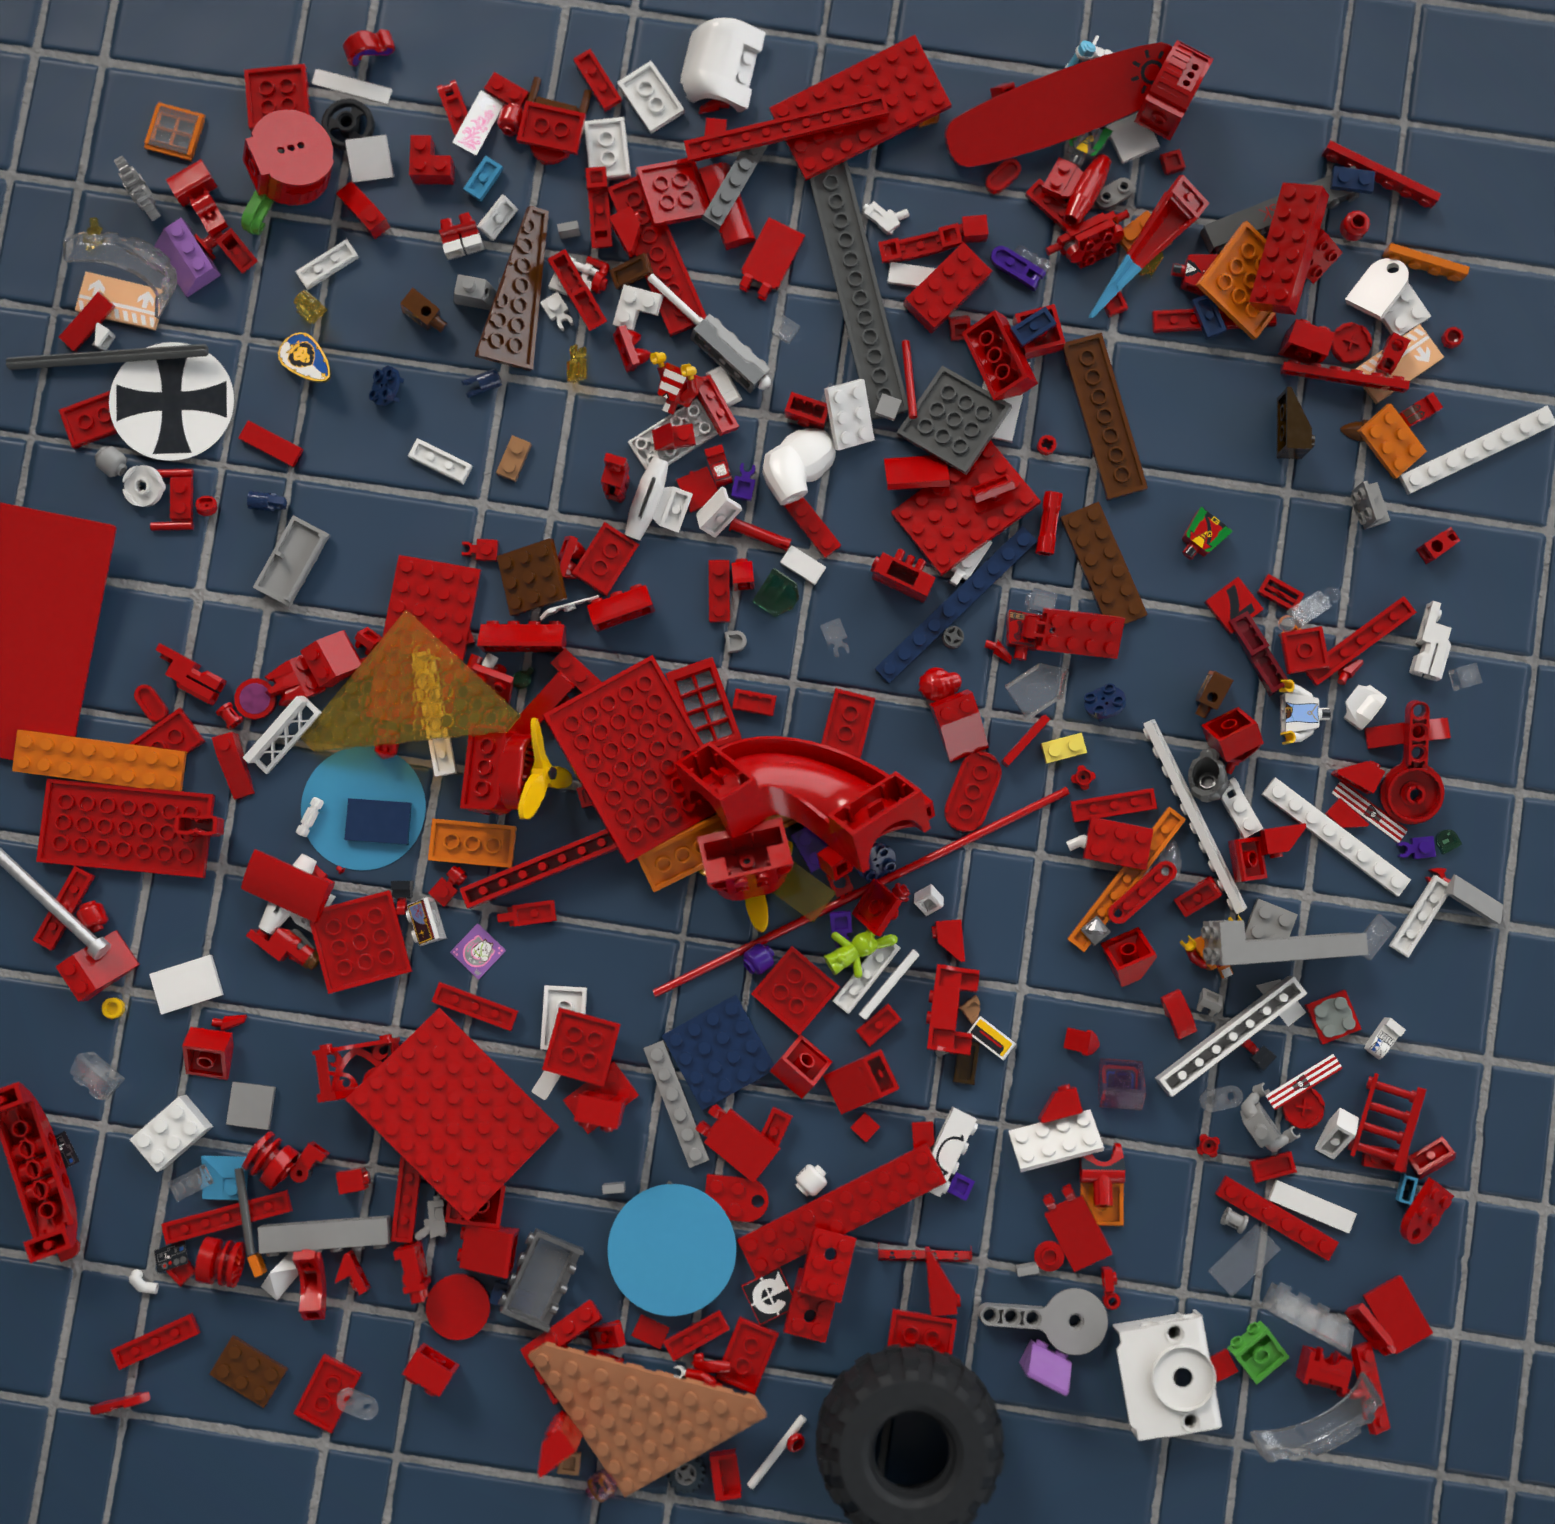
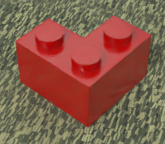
M410 135L409 176L413 184L454 185L455 165L451 155H435V144L431 135Z

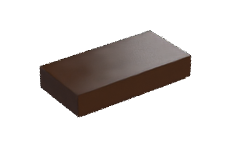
M645 253L609 270L617 290L622 289L624 285L628 286L653 274L648 256Z

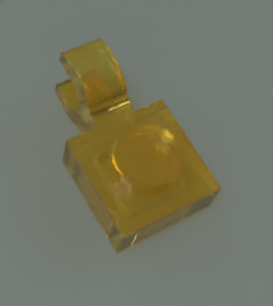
M572 345L569 349L571 360L567 361V382L576 383L587 379L586 358H583L586 356L587 350L586 347L578 348V345Z

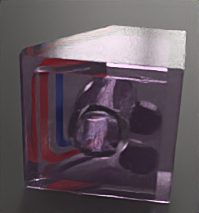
M1100 1058L1098 1081L1099 1107L1142 1110L1146 1096L1143 1061Z

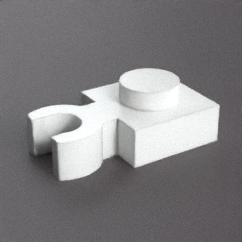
M558 292L540 302L551 321L558 319L557 324L561 331H564L563 321H568L571 326L573 325L572 318L565 314L569 309Z

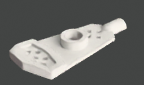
M599 595L549 608L540 616V620L542 621L547 616L556 614L559 610L564 609V612L575 610L576 605L591 602L599 598Z

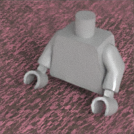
M1265 1083L1253 1086V1093L1242 1103L1240 1114L1244 1125L1259 1147L1265 1146L1268 1150L1274 1152L1288 1144V1142L1290 1143L1298 1139L1300 1134L1294 1135L1292 1130L1295 1126H1292L1281 1135L1259 1102L1260 1097L1270 1093L1269 1089L1263 1090Z

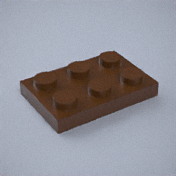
M233 1335L209 1375L264 1408L289 1368Z

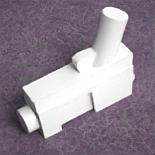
M874 201L870 206L865 204L862 208L864 217L872 220L887 235H892L894 230L900 226V220L909 217L907 209L897 213L889 209L887 212Z

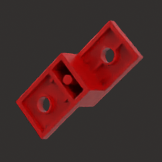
M814 1227L804 1268L799 1267L783 1329L784 1333L826 1343L835 1302L841 1303L857 1238ZM828 1248H833L836 1252L832 1260L825 1258V1251ZM807 1310L815 1312V1318L811 1322H807L804 1319V1314Z

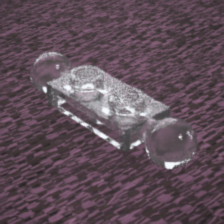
M1328 587L1324 593L1319 590L1287 611L1288 615L1282 616L1279 619L1278 626L1280 630L1289 632L1294 629L1295 624L1298 628H1301L1332 607L1330 603H1335L1339 600L1340 591L1336 587Z

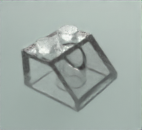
M95 1052L78 1054L69 1072L74 1076L73 1080L81 1086H86L90 1090L89 1094L97 1100L108 1099L125 1080L123 1076Z

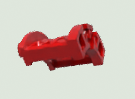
M392 1034L379 1036L378 1041L334 1048L332 1044L319 1045L320 1050L312 1051V1055L316 1057L320 1094H317L318 1103L347 1098L358 1087V1083L352 1075L342 1072L347 1063L355 1055H358L375 1066L365 1073L363 1082L383 1063L381 1060L385 1059L388 1055V1052L383 1055L380 1054L379 1049L390 1045L392 1054L399 1047L400 1037L392 1038ZM373 1046L371 1053L361 1049V1047ZM349 1050L343 1057L337 1052ZM327 1055H333L335 1061L333 1063L328 1062ZM328 1063L331 1067H336L334 1072L329 1071ZM340 1077L349 1079L347 1087L343 1086L344 1080H339Z

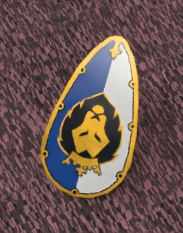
M296 333L286 338L281 344L278 352L279 361L290 372L312 382L325 383L330 380L331 368L329 361L312 336L307 333Z

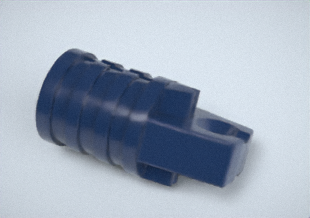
M249 491L247 507L248 509L274 511V509L286 510L287 501L285 497L277 496L276 493Z

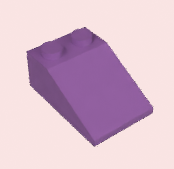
M1030 1339L1019 1361L1024 1372L1034 1380L1067 1396L1072 1366L1071 1361L1067 1358L1068 1354L1058 1349L1056 1351L1049 1349V1344L1040 1339H1037V1341Z

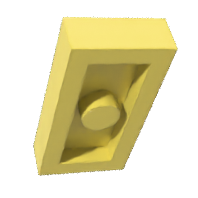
M1082 733L1040 744L1046 764L1087 753Z

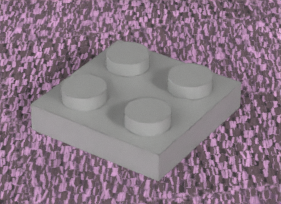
M1256 899L1245 928V939L1290 937L1298 914L1261 899Z

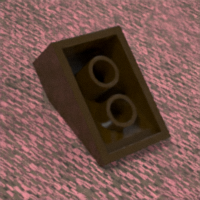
M1286 387L1277 398V458L1302 459L1314 447L1315 435H1312V427L1292 387Z

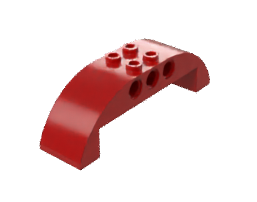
M20 1082L0 1088V1140L33 1238L23 1242L29 1262L32 1263L74 1247L77 1236L75 1199L54 1132L39 1102Z

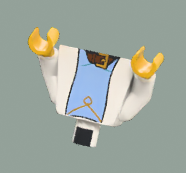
M1281 680L1285 688H1281L1279 691L1288 692L1280 695V735L1286 737V742H1282V744L1302 742L1313 735L1315 729L1319 728V720H1330V708H1319V699L1313 697L1312 693L1294 684L1292 680Z

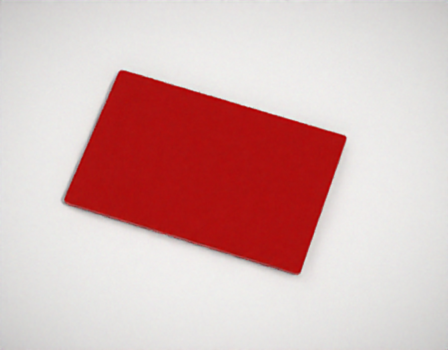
M0 502V758L14 760L17 730L76 737L117 530L115 525Z

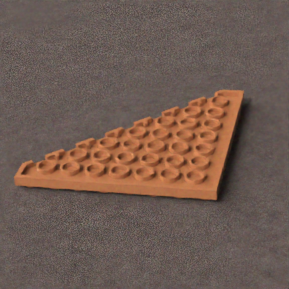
M551 1342L542 1344L528 1354L536 1369L571 1420L581 1431L584 1439L624 1497L767 1416V1412L755 1395L735 1393L733 1389L717 1385L716 1387L703 1384L704 1382L690 1378H686V1380L674 1377V1374L659 1370L654 1372L644 1369V1366L628 1362L623 1364L614 1361L613 1358L585 1354V1351L570 1347L567 1349L555 1346V1343Z

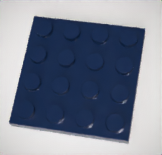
M736 994L662 1035L702 1110L769 1074L774 1066Z

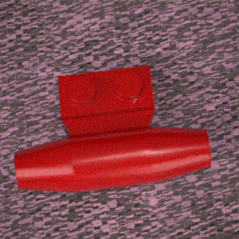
M1099 154L1083 172L1077 164L1060 157L1058 158L1041 192L1059 200L1069 199L1063 217L1066 224L1077 226L1091 210L1106 182L1111 159L1104 154Z

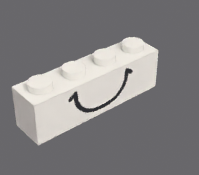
M953 1106L931 1149L947 1180V1183L929 1191L938 1197L942 1193L945 1194L950 1186L948 1179L951 1173H956L960 1164L957 1160L960 1154L964 1155L969 1143L966 1141L969 1135H974L978 1127L975 1117Z

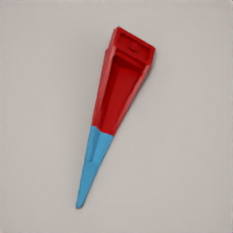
M1179 175L1168 191L1164 192L1090 313L1089 318L1095 317L1153 258L1193 224L1209 205V202L1184 175Z

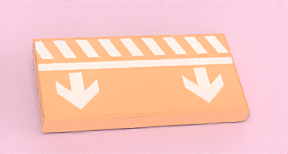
M85 272L75 307L76 312L80 313L99 291L116 306L106 317L107 320L156 331L166 296L165 290Z
M1418 325L1403 336L1411 341L1390 376L1375 369L1382 351L1356 369L1362 370L1363 374L1371 375V373L1377 372L1384 374V377L1402 376L1405 377V380L1411 381L1442 360L1444 356L1422 326ZM1363 387L1375 404H1378L1395 392Z

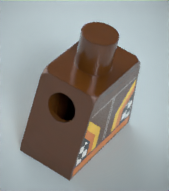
M413 287L400 303L402 312L428 331L431 327H434L441 333L448 324L440 317V309ZM425 313H430L429 316H423Z
M1209 670L1195 699L1200 702L1195 714L1206 719L1211 709L1218 710L1234 680L1216 671ZM1210 692L1213 694V699L1211 701L1207 699V696Z

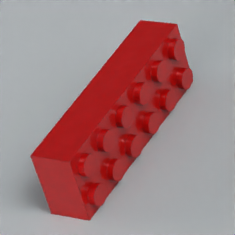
M1282 183L1249 300L1255 310L1296 315L1329 199V194L1323 186Z

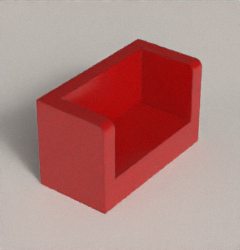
M736 1448L710 1452L716 1502L741 1498L742 1488Z

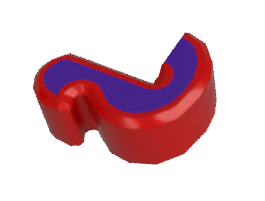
M380 29L377 33L366 30L357 31L351 34L343 44V50L348 63L356 67L362 60V56H388L396 49L390 31Z

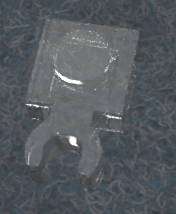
M840 618L820 625L827 645L834 644L833 653L835 657H839L837 650L840 647H843L846 653H849V646L842 641L847 638Z

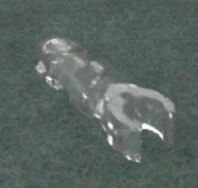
M1018 245L1017 249H1015L1017 254L1042 268L1046 274L1051 269L1052 262L1045 258H1039L1035 252L1032 254L1022 245Z

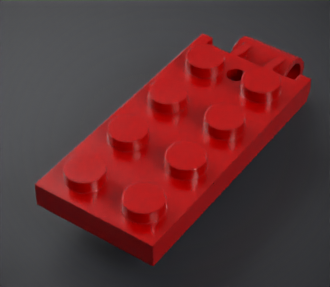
M1044 607L1042 618L1035 615L1024 616L1021 636L1037 639L1036 650L1117 659L1125 618Z

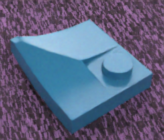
M201 1156L203 1175L202 1199L239 1200L234 1169L242 1168L246 1157ZM244 1170V1177H245V1184H246V1191H247L248 1171H245V1170Z

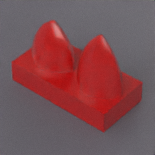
M626 325L617 328L613 337L626 372L634 371L638 365L645 363L650 358L651 352L645 349L634 348V345L639 342L641 334L628 330Z
M571 535L564 538L558 555L562 578L577 579L571 575L577 565L571 561V558H582L586 550L577 541L578 538Z

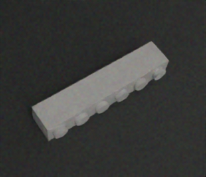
M391 1215L263 1224L258 1227L259 1254L266 1253L267 1257L278 1256L279 1252H287L288 1255H293V1252H299L303 1249L315 1250V1252H322V1249H330V1252L343 1251L344 1247H352V1250H363L365 1246L372 1245L373 1249L386 1248V1244L391 1242Z

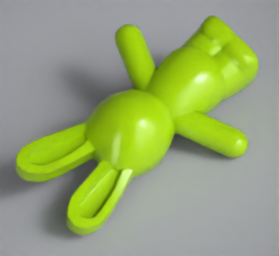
M867 929L865 932L857 934L850 942L838 932H833L831 938L842 947L825 955L823 958L834 975H837L844 968L853 964L854 976L861 978L860 957L869 956L876 949L893 946L897 943V936L889 934L875 939V935Z

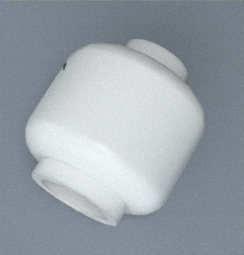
M808 1164L796 1176L797 1183L795 1185L807 1197L809 1195L816 1196L827 1185V1180L824 1177L827 1173L819 1165L814 1167Z

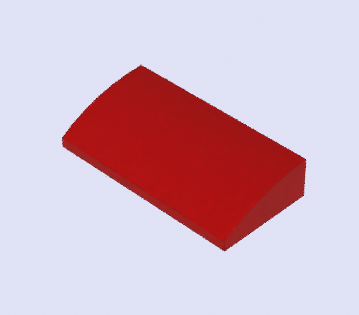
M254 849L245 871L241 889L317 923L335 884L265 852Z

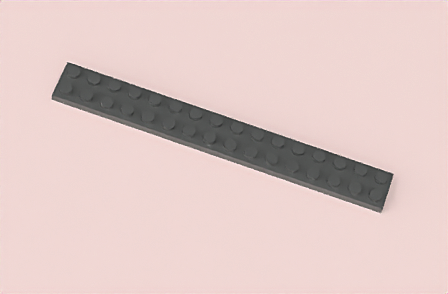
M846 160L810 178L809 181L858 379H864L872 421L884 418L875 415L882 393L902 400L897 414L909 411Z

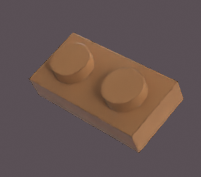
M512 435L496 474L516 482L532 444Z

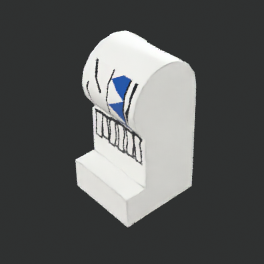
M1384 1017L1367 1041L1364 1049L1380 1060L1386 1055L1398 1037L1403 1035L1406 1029L1392 1018Z

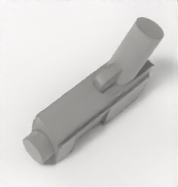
M441 1195L433 1196V1200L427 1201L429 1219H425V1227L414 1234L417 1241H420L429 1234L430 1238L446 1236L448 1230L447 1222H445V1199H442Z

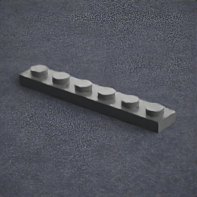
M768 145L743 150L739 153L703 214L702 220L718 230L720 229Z

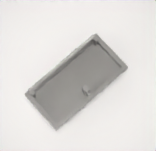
M293 515L253 588L291 608L294 599L305 583L309 572L331 535Z

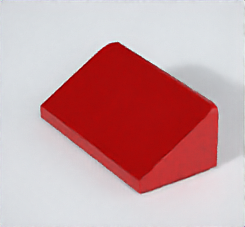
M1442 1136L1408 1156V1162L1418 1179L1421 1180L1456 1158V1153Z

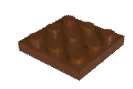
M548 538L497 556L510 616H517L567 599L554 539Z

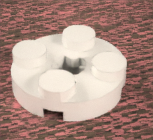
M147 465L131 467L125 473L122 481L124 482L123 494L125 498L135 506L150 507L156 504L166 488L159 472ZM140 482L146 483L145 490H140Z

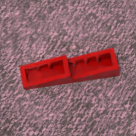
M566 249L548 258L549 265L589 332L606 323L607 320Z

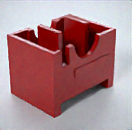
M1303 1345L1295 1377L1304 1384L1310 1383L1332 1390L1337 1389L1340 1393L1346 1395L1354 1362L1336 1350L1334 1353L1331 1352L1329 1357L1324 1358L1322 1347L1317 1346V1348Z

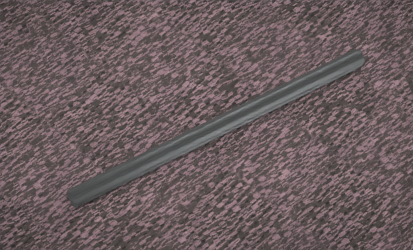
M206 344L9 357L6 359V367L9 370L203 357L208 356L209 349Z

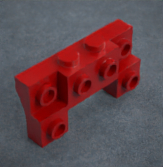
M937 964L934 990H930L929 1003H932V1010L927 1011L926 1024H930L927 1050L970 1056L973 1034L956 1032L961 991L978 993L980 970Z

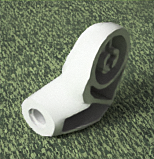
M819 428L797 430L788 435L780 445L765 454L762 474L767 486L780 505L792 503L808 493L806 482H813L819 479L833 465L836 450L832 437L825 430Z

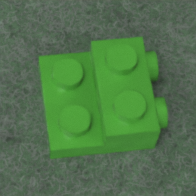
M1261 1321L1249 1324L1247 1332L1242 1336L1232 1338L1231 1345L1227 1347L1256 1385L1290 1358L1270 1330Z

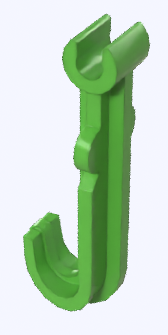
M255 190L243 212L241 219L242 229L250 234L259 236L266 226V223L262 221L274 201L268 198L266 194L258 196Z

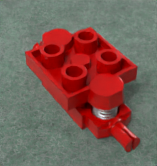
M1125 210L1115 214L1114 211H1111L1105 215L1102 212L1079 223L1077 226L1067 229L1065 234L1057 238L1055 244L1045 248L1047 255L1050 256L1060 251L1072 263H1076L1080 269L1111 256L1117 252L1116 244L1124 238V230L1118 224L1130 218L1129 212Z

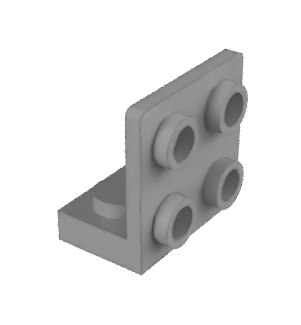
M1363 481L1352 490L1351 499L1353 504L1357 506L1359 512L1358 520L1363 525L1364 530L1390 521L1378 482L1368 484V481Z

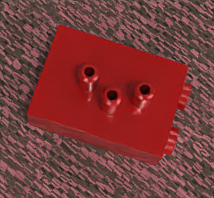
M898 549L894 557L884 552L881 557L876 556L871 566V572H873L872 579L922 603L925 602L936 577L922 571L926 564L924 559H918L915 567H913L914 556L908 555L905 562L902 561L905 555L903 549Z

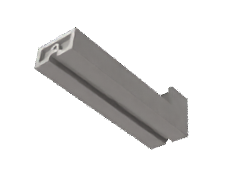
M1244 920L1205 921L1201 929V935L1205 944L1203 957L1208 965L1225 966L1368 955L1367 933H1334L1246 940Z

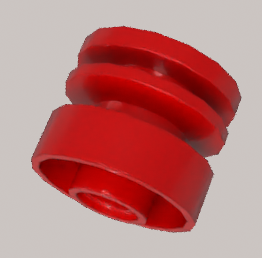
M272 1131L268 1132L254 1144L242 1164V1168L245 1171L253 1167L250 1172L252 1176H255L262 1170L260 1182L270 1190L289 1175L291 1168L294 1167L300 1155L290 1145H286L283 1149L279 1150L282 1139L279 1137L273 1141L275 1134Z
M206 1237L201 1244L196 1259V1282L211 1285L217 1278L219 1286L226 1284L229 1288L236 1287L245 1264V1243L239 1241L235 1243L233 1240H229L224 1246L221 1238Z

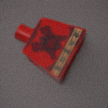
M1009 610L1006 616V645L1015 648L1014 659L1026 661L1028 650L1036 651L1037 639L1021 636L1024 616L1035 615L1042 618V615Z

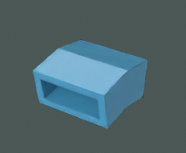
M1401 1174L1395 1200L1411 1205L1414 1200L1418 1178ZM1411 1179L1407 1199H1402L1406 1180Z

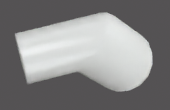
M1080 835L1067 841L1069 850L1072 851L1079 847L1084 849L1087 836Z
M135 1269L131 1272L129 1283L138 1292L157 1294L159 1289L158 1283L145 1282L142 1279L143 1273L141 1270Z

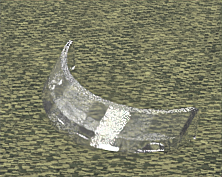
M80 232L63 241V260L66 262L108 264L127 270L145 281L156 295L155 317L160 318L177 286L176 269L173 268L169 257L164 252L144 240L136 237L129 239L119 237V233L106 232L102 235H88V232Z
M1363 1371L1359 1374L1353 1389L1339 1403L1324 1413L1290 1427L1264 1431L1253 1430L1250 1434L1260 1456L1266 1461L1276 1463L1277 1459L1289 1458L1292 1462L1300 1461L1308 1454L1318 1456L1329 1452L1361 1433L1360 1428L1364 1424H1371L1376 1418L1374 1413L1378 1406H1382L1383 1401Z

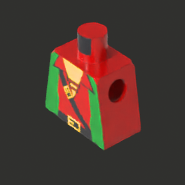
M1201 506L1182 537V540L1188 544L1182 554L1190 560L1197 553L1205 557L1230 535L1233 530Z

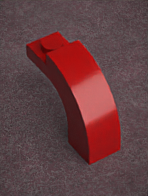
M310 1249L293 1252L292 1260L300 1277L299 1313L303 1320L325 1319L327 1288L321 1252H315V1250L312 1251Z

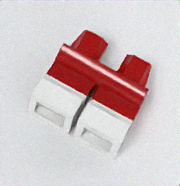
M469 212L460 214L461 224L453 226L451 218L440 220L441 230H439L444 253L448 260L464 256V248L467 255L485 250L475 220H472Z

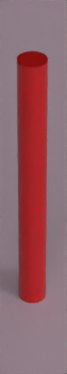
M903 340L901 343L909 418L915 419L917 418L910 341Z

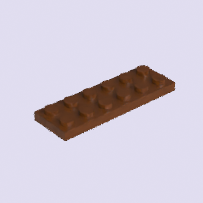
M1099 501L1060 517V521L1100 613L1124 617V625L1147 616V611Z

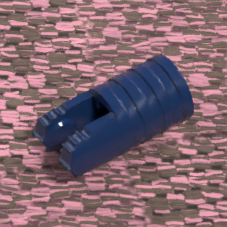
M496 368L461 380L463 385H470L476 381L479 382L480 388L468 391L466 393L467 398L502 386Z

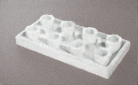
M696 398L688 408L683 406L675 411L674 415L667 416L629 440L628 444L646 470L653 457L665 460L670 465L715 437L718 433L705 409ZM671 423L672 426L693 423L696 446L655 452L652 430Z

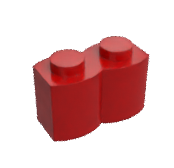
M179 814L175 816L174 832L187 836L204 835L218 837L224 834V819L213 815L195 816Z

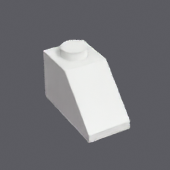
M1339 1108L1329 1119L1315 1146V1150L1334 1160L1356 1136L1359 1118Z

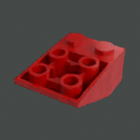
M881 1049L823 1075L840 1114H844L900 1089Z

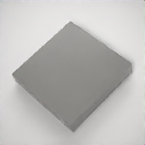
M232 1082L226 1125L269 1130L276 1087Z

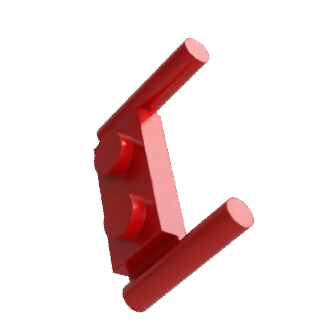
M193 469L157 470L162 478H170V519L172 522H151V531L193 530Z

